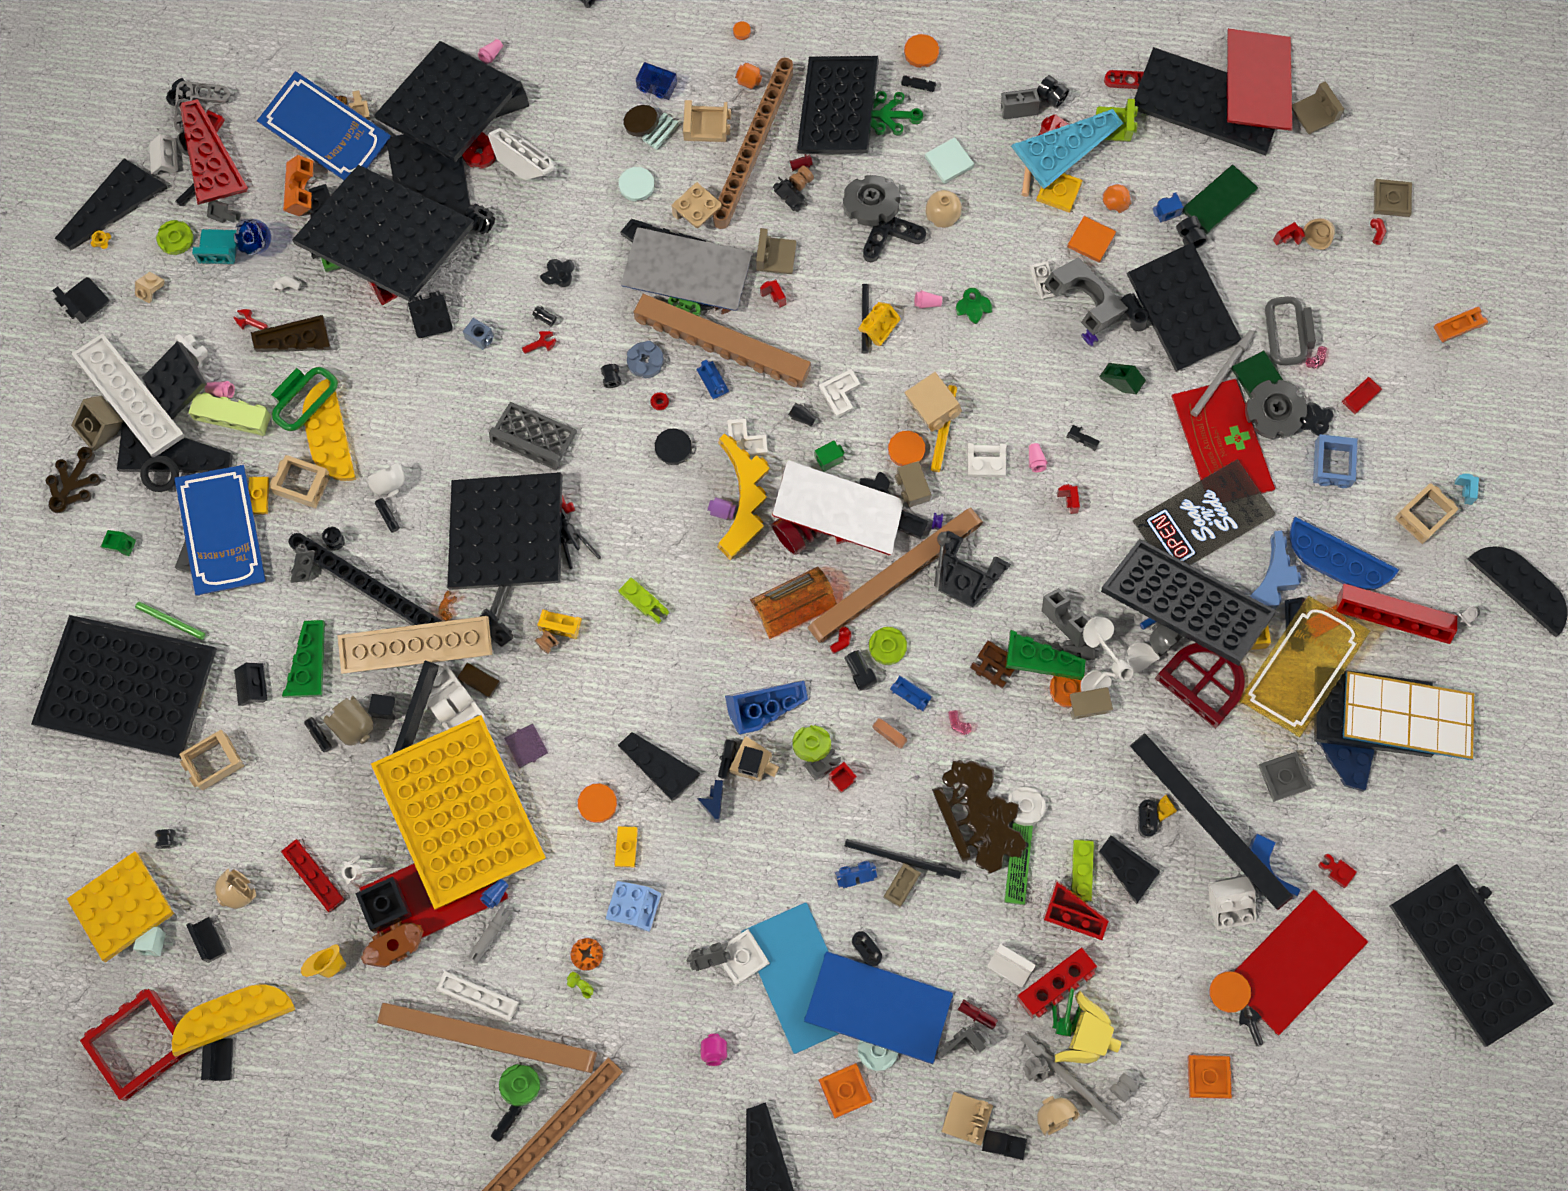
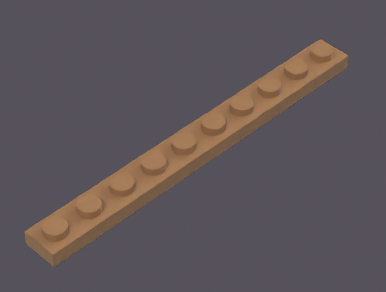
M608 1057L482 1191H512L618 1079L623 1071Z

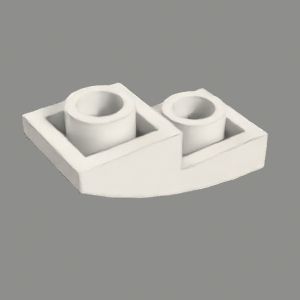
M1048 261L1030 265L1029 269L1040 299L1055 296L1044 285V282L1051 273Z

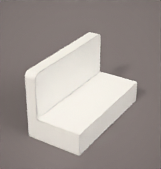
M159 134L149 144L151 175H156L160 170L175 173L178 171L176 139Z
M1000 944L988 963L987 968L1022 988L1036 965Z

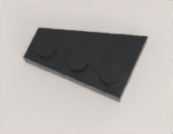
M1111 835L1098 852L1136 904L1160 872Z

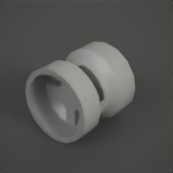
M1123 1073L1119 1077V1082L1113 1084L1109 1089L1118 1099L1126 1103L1131 1094L1130 1092H1135L1139 1086L1128 1075Z

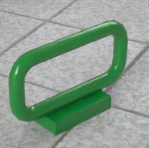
M323 367L312 368L305 375L296 368L271 394L278 403L272 410L273 421L286 431H296L301 428L335 392L338 386L337 378ZM315 375H323L330 381V386L295 423L288 424L279 416L282 409Z

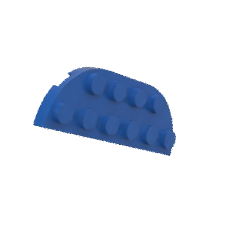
M1294 517L1292 520L1290 542L1298 558L1312 569L1342 584H1348L1365 590H1374L1389 583L1399 571V569L1297 517Z

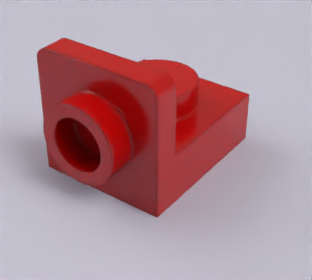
M1293 222L1278 231L1273 241L1276 245H1279L1282 242L1285 244L1293 238L1296 244L1299 245L1305 238L1303 229L1296 222Z
M776 279L762 284L760 287L762 297L770 294L774 303L777 302L780 308L786 305V296Z
M1071 484L1062 485L1058 488L1057 497H1066V507L1070 508V514H1078L1080 509L1078 486H1072Z

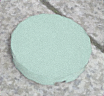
M632 167L621 174L619 189L626 199L642 201L651 196L654 190V179L647 169Z
M863 1041L859 1042L858 1057L862 1064L870 1070L884 1071L890 1068L897 1060L898 1053Z

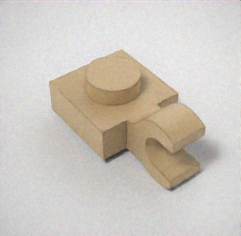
M359 90L352 91L354 103H349V107L367 120H371L367 100L362 101Z

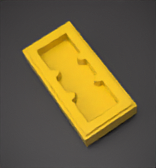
M249 477V494L253 515L268 514L269 477Z
M618 826L615 867L635 868L638 827Z

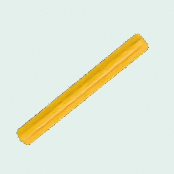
M948 385L947 388L956 397L957 387ZM951 420L938 430L931 471L940 472Z

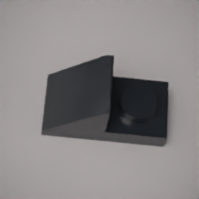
M986 1130L982 1151L1023 1160L1027 1139Z

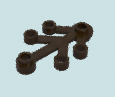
M82 447L78 450L77 456L80 460L70 477L67 472L68 463L64 459L56 461L55 467L59 471L63 484V489L60 493L57 488L59 484L58 478L54 475H49L46 478V484L49 486L52 495L48 504L52 512L62 513L70 504L91 500V493L85 489L81 490L78 494L68 497L73 490L90 484L98 486L101 482V478L95 473L78 480L87 463L94 460L95 454L89 447ZM64 463V466L59 468L60 464ZM97 477V480L92 482V479ZM55 479L54 483L50 484V481ZM87 493V497L82 498V496Z

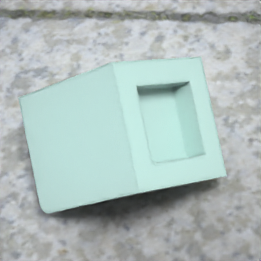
M153 927L135 940L133 950L145 956H161L166 933L159 927Z

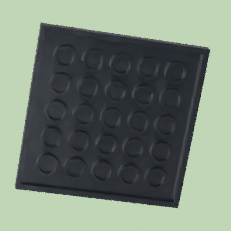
M439 41L374 116L376 120L457 162L520 89L521 83L458 49Z
M561 472L451 480L447 588L449 590L560 583L563 483Z

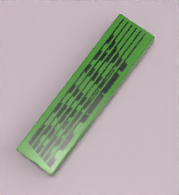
M1013 823L1012 829L1021 833L1027 846L1023 850L1021 857H1009L1004 903L1025 905L1033 826H1022Z

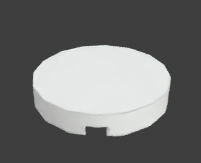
M1020 787L1008 796L1007 803L1019 804L1017 818L1013 819L1016 824L1032 826L1043 818L1046 809L1045 800L1037 790L1029 787Z

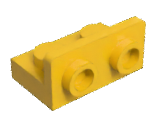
M878 302L862 321L858 330L867 333L875 345L881 346L901 318L891 304Z

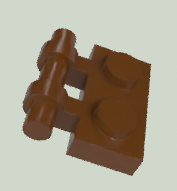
M987 640L977 655V658L983 662L981 665L973 662L970 668L976 672V675L980 677L982 675L991 681L992 685H997L1003 689L1007 682L1002 680L1001 676L1004 674L1010 678L1015 669L1006 668L1007 652ZM988 665L997 670L995 675L986 670Z

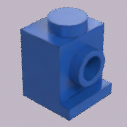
M1177 192L1173 193L1171 198H1162L1158 201L1157 206L1153 207V213L1155 217H1158L1160 223L1181 215L1184 207Z

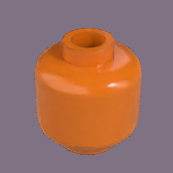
M744 63L743 65L740 64L735 78H737L739 85L753 89L755 85L759 86L762 76L760 75V68L750 63Z

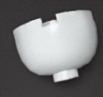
M400 463L392 465L391 468L383 469L369 476L365 481L375 494L380 496L388 494L391 497L399 493L398 489L404 484L405 475Z

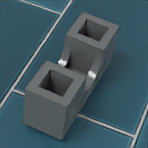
M1058 588L1043 596L1042 612L1079 648L1086 644L1083 639V630L1090 618L1084 612L1075 616L1070 607L1071 600Z

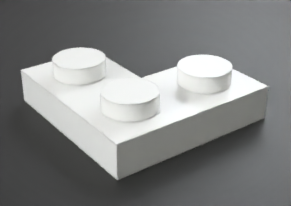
M852 369L819 385L822 395L836 418L853 410V406L845 394L859 388L860 383Z
M746 419L727 420L728 435L736 440L737 446L741 450H746L750 456L768 455L766 435L747 436Z

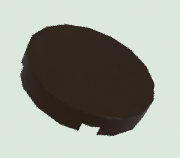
M638 105L631 108L623 119V125L627 133L636 137L652 133L659 123L658 114L650 105Z

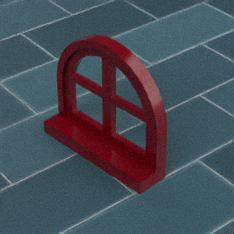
M1197 643L1187 645L1179 650L1155 677L1160 684L1215 729L1237 705L1242 697L1245 686V677L1241 664L1238 666ZM1196 653H1210L1218 656L1219 659L1206 672L1191 660L1189 656ZM1183 660L1204 676L1192 691L1171 675ZM1225 662L1233 674L1234 687L1232 692L1213 678ZM1209 681L1229 696V699L1218 712L1197 696Z

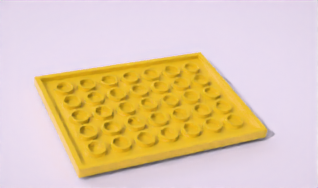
M482 715L371 763L435 910L546 859Z

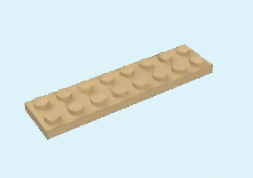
M488 616L337 635L341 674L423 664L425 660L434 663L492 655Z

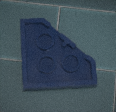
M1317 742L1326 754L1325 757L1332 768L1338 773L1343 785L1362 792L1366 791L1374 750Z

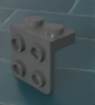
M963 1027L953 1036L955 1041L951 1044L947 1041L937 1050L939 1054L936 1057L938 1059L942 1058L963 1039L978 1055L986 1048L984 1045L986 1041L979 1032L975 1034L971 1028L965 1030Z

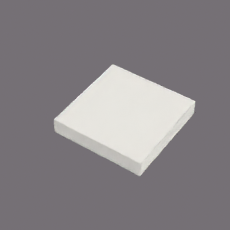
M749 929L727 942L728 946L725 952L730 953L731 959L722 965L735 986L770 964Z

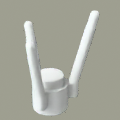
M357 855L349 862L344 863L345 867L342 870V875L346 880V884L360 888L361 885L354 880H358L362 874L387 871L388 868L362 869L359 865L354 864L360 858Z

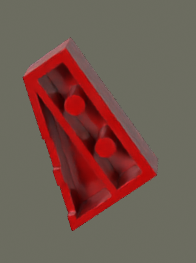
M1055 880L1043 919L1047 922L1103 940L1109 922L1108 919L1058 880Z

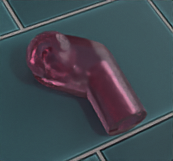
M1319 346L1317 355L1306 359V366L1313 369L1322 366L1325 363L1327 348Z
M957 710L948 712L952 730L961 735H968L972 730V726L959 720Z

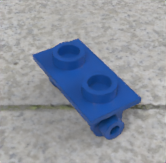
M702 361V366L696 370L712 399L714 400L728 393L729 389L713 361Z
M900 675L890 688L893 694H897L921 711L925 710L932 698L931 695Z
M863 861L855 867L844 866L839 868V871L834 872L838 879V887H843L844 889L857 885L856 877H859L860 884L874 881V878H878L876 870L872 871V869H876V866L873 862Z

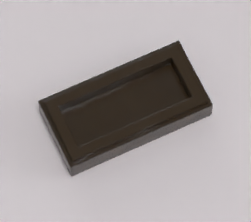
M468 662L457 677L460 682L489 699L501 683Z

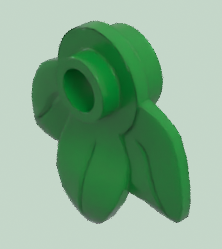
M968 288L964 291L963 298L956 304L957 316L966 314L972 323L977 324L983 312L992 313V304L987 297L981 296L978 289ZM969 294H974L975 299H970Z

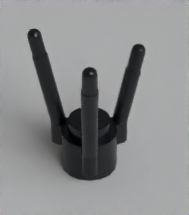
M572 524L562 527L561 543L563 544L569 569H572L573 566L567 543H573L576 550H580L576 542L578 538L598 559H601L597 551Z

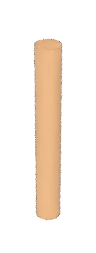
M1026 166L1021 194L1024 197L1029 196L1032 175Z

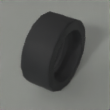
M156 456L148 459L140 470L142 483L153 492L170 490L176 485L175 477H179L177 464L166 456ZM163 463L169 467L171 471L169 482L164 485H157L150 480L149 469L153 464Z

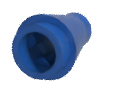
M502 879L498 880L482 893L480 900L490 909H493L494 906L497 907L509 885Z

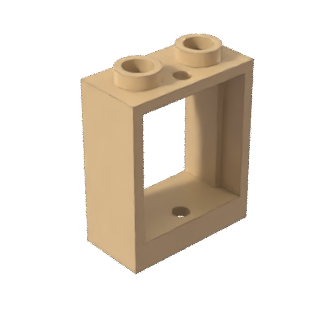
M285 455L284 459L279 462L276 476L271 479L270 489L275 495L316 509L330 479L329 471L326 468ZM291 465L317 473L307 496L281 487Z
M1430 483L1396 515L1395 519L1423 544L1459 508L1456 507L1454 501L1442 494L1440 488ZM1426 494L1447 513L1430 530L1409 511Z
M219 730L179 754L182 758L180 761L182 767L191 774V777H189L190 782L195 788L198 787L201 790L209 788L245 766L228 735L223 730ZM220 743L231 764L203 780L192 759Z

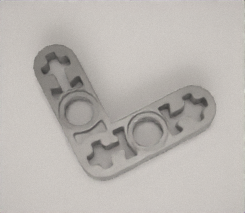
M189 81L178 83L174 115L176 131L180 133L184 130L178 125L181 124L182 119L181 111L178 108L181 103L196 99L204 102L226 103L230 99L228 88L222 85ZM184 86H187V89L190 90L186 92V99H183V92L180 90ZM206 88L209 91L208 95L205 97L198 94L199 89ZM211 89H214V93H220L222 90L227 96L225 95L223 98H220L219 95L214 94V98H211Z

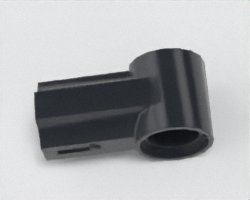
M1134 293L1126 294L1120 300L1128 308L1125 313L1130 320V326L1135 331H1143L1147 326L1148 312L1142 308Z
M859 650L853 651L844 657L859 691L878 683L871 668H868Z

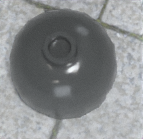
M1157 622L1152 627L1153 632L1150 635L1149 642L1153 651L1161 657L1184 636Z

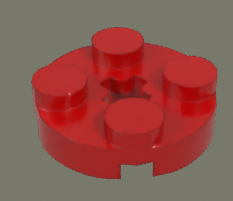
M483 132L462 155L468 166L479 167V169L491 166L496 160L489 137ZM479 148H481L482 151H483L482 154H480L479 152H478V153H475V152H476V150L479 149Z

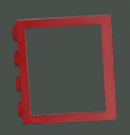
M151 989L140 991L133 1001L121 1005L117 1013L105 1017L101 1021V1025L89 1029L84 1033V1037L80 1039V1042L118 1099L122 1101L130 1099L193 1051L191 1050L178 1056H174L171 1051L123 1088L119 1084L92 1042L148 1000L173 1035L177 1022L158 994Z

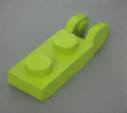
M631 577L618 590L620 595L657 624L661 622V619L652 612L655 608L666 616L670 613L659 600Z

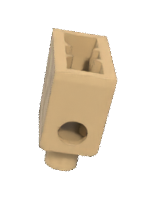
M745 736L730 767V774L761 781L765 773L775 777L779 766L770 763L772 758L770 751ZM744 746L763 751L758 778L738 772Z

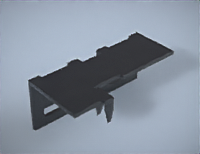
M1072 425L1066 438H1070L1077 443L1081 442L1084 444L1083 446H1087L1095 451L1100 441L1080 433L1082 426Z

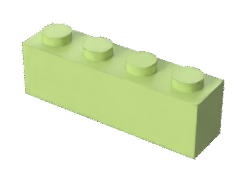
M198 393L193 398L188 412L193 420L262 436L265 435L271 418L267 408L262 405L252 406L244 401L234 402L226 397L216 398L209 393Z

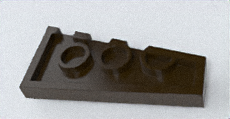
M323 315L250 332L256 352L331 350Z

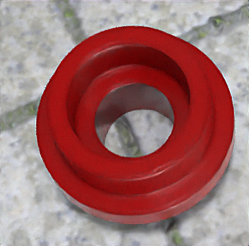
M662 392L655 393L650 400L651 406L658 411L666 409L669 405L668 396ZM662 400L663 403L657 404V401Z

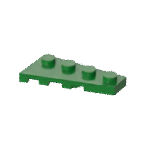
M324 620L303 622L296 654L293 656L291 671L288 673L286 688L283 690V698L323 696Z
M1010 630L1006 668L1076 680L1083 679L1085 659L1065 651L1060 652L1048 644L1043 645L1033 641V638L1023 637L1017 634L1016 631Z

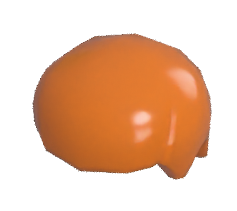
M1120 184L1109 186L1103 193V203L1110 211L1116 210L1118 213H1122L1131 204L1130 192L1125 186Z

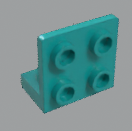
M202 229L199 247H193L192 254L198 264H235L238 239L237 230Z

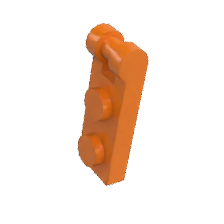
M1475 307L1437 323L1433 328L1443 343L1476 328H1481L1488 321L1486 317L1483 318L1480 307Z

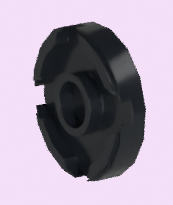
M676 428L662 431L654 443L658 459L668 465H678L685 462L692 451L689 436L684 431Z

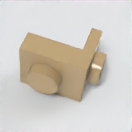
M148 272L135 281V296L147 303L152 302V294L164 286L165 280Z

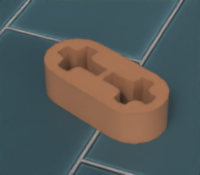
M880 718L872 725L876 732L900 749L907 742V739L900 732Z

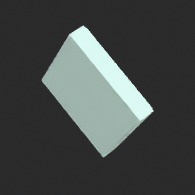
M955 137L925 153L926 160L944 184L974 167L973 161Z

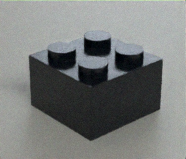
M393 876L355 893L368 927L373 933L382 931L412 917L400 885Z

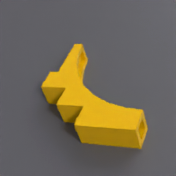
M724 433L719 438L718 444L726 452L734 466L740 496L735 520L727 534L718 543L717 548L731 560L763 530V520L758 515H753L752 513L766 501V492L762 487H757L756 484L769 472L770 468L768 467V462L762 457L759 458L756 455L751 460L748 452L744 449L741 450L737 446L736 440Z

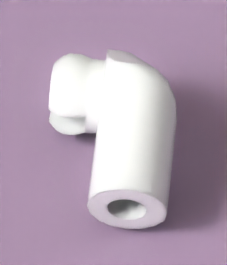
M283 276L274 281L273 290L281 292L287 287L298 290L301 282L291 277Z

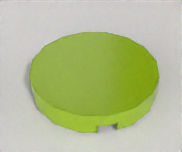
M178 220L165 222L160 226L159 232L156 234L158 246L169 255H178L187 251L192 245L194 238L191 228L185 222Z
M893 627L880 628L872 634L869 640L871 657L882 665L898 663L903 659L907 651L905 637L900 630Z
M816 725L800 728L795 732L792 739L795 755L808 762L824 759L831 749L829 733Z

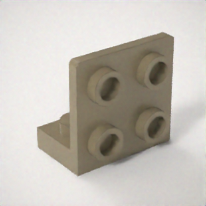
M1325 81L1319 84L1315 94L1292 104V111L1306 132L1312 134L1338 121L1344 111V107Z
M760 228L756 271L793 274L797 241L771 238V236H768V229Z

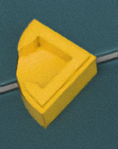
M1164 795L1157 805V818L1159 822L1177 812L1167 795Z

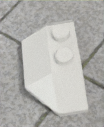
M502 128L488 134L497 161L523 180L540 177L554 170L555 167L550 157L525 139L513 133L505 132Z

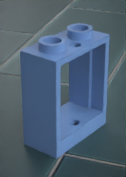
M1320 434L1315 440L1313 483H1318L1320 486L1336 485L1339 488L1351 487L1356 481L1358 438ZM1324 449L1349 452L1348 475L1323 473Z

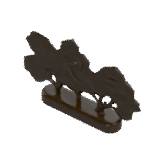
M961 760L953 761L951 769L945 772L942 777L943 783L953 789L952 798H946L942 787H936L932 789V792L962 862L971 859L967 847L970 845L974 846L978 851L975 860L976 866L985 869L987 873L991 874L1002 868L1003 856L1005 854L1009 857L1019 858L1023 850L1026 849L1027 845L1021 833L1009 827V823L1017 818L1019 804L1007 803L1004 798L999 796L994 798L988 796V791L994 783V770L992 768L981 766L978 762L972 760L966 763ZM955 783H958L959 786L955 789L954 785ZM961 787H964L965 793L958 799L957 797L960 796L958 791ZM966 799L967 802L962 803L961 800ZM957 803L965 806L968 811L967 817L960 821H956L951 810ZM966 824L974 832L970 840H964L959 826ZM981 840L984 842L982 845H978L977 843Z

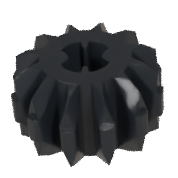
M476 203L470 205L464 216L474 220L475 225L471 230L481 234L491 231L496 219L493 216L494 213L489 211V208H485L483 205L479 206Z

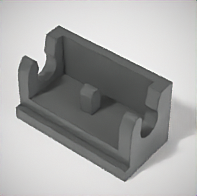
M1037 89L1001 93L1003 120L1038 115L1040 100Z

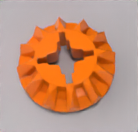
M580 939L572 947L570 953L571 960L580 970H593L602 961V947L594 939ZM591 947L590 954L594 959L586 957L583 960V954L579 950L587 951Z

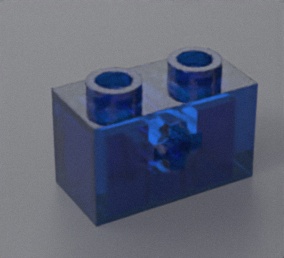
M646 62L643 63L636 77L637 89L644 93H651L660 99L669 100L677 85L676 73Z

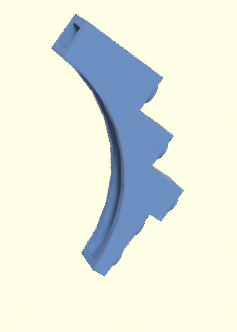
M1282 530L1274 531L1270 537L1271 556L1267 573L1260 586L1250 595V597L1275 610L1281 603V594L1277 591L1295 590L1301 582L1300 572H1297L1296 566L1288 567L1290 565V557L1288 554L1286 555L1287 540L1285 536L1283 537Z

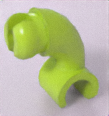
M571 972L567 977V986L574 988L577 985L581 989L582 996L590 999L594 992L592 986L580 979L576 972Z

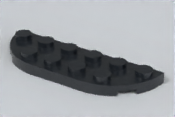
M1493 546L1482 548L1467 558L1469 562L1553 636L1557 637L1560 635L1567 621L1565 599L1560 590L1524 557L1511 549Z

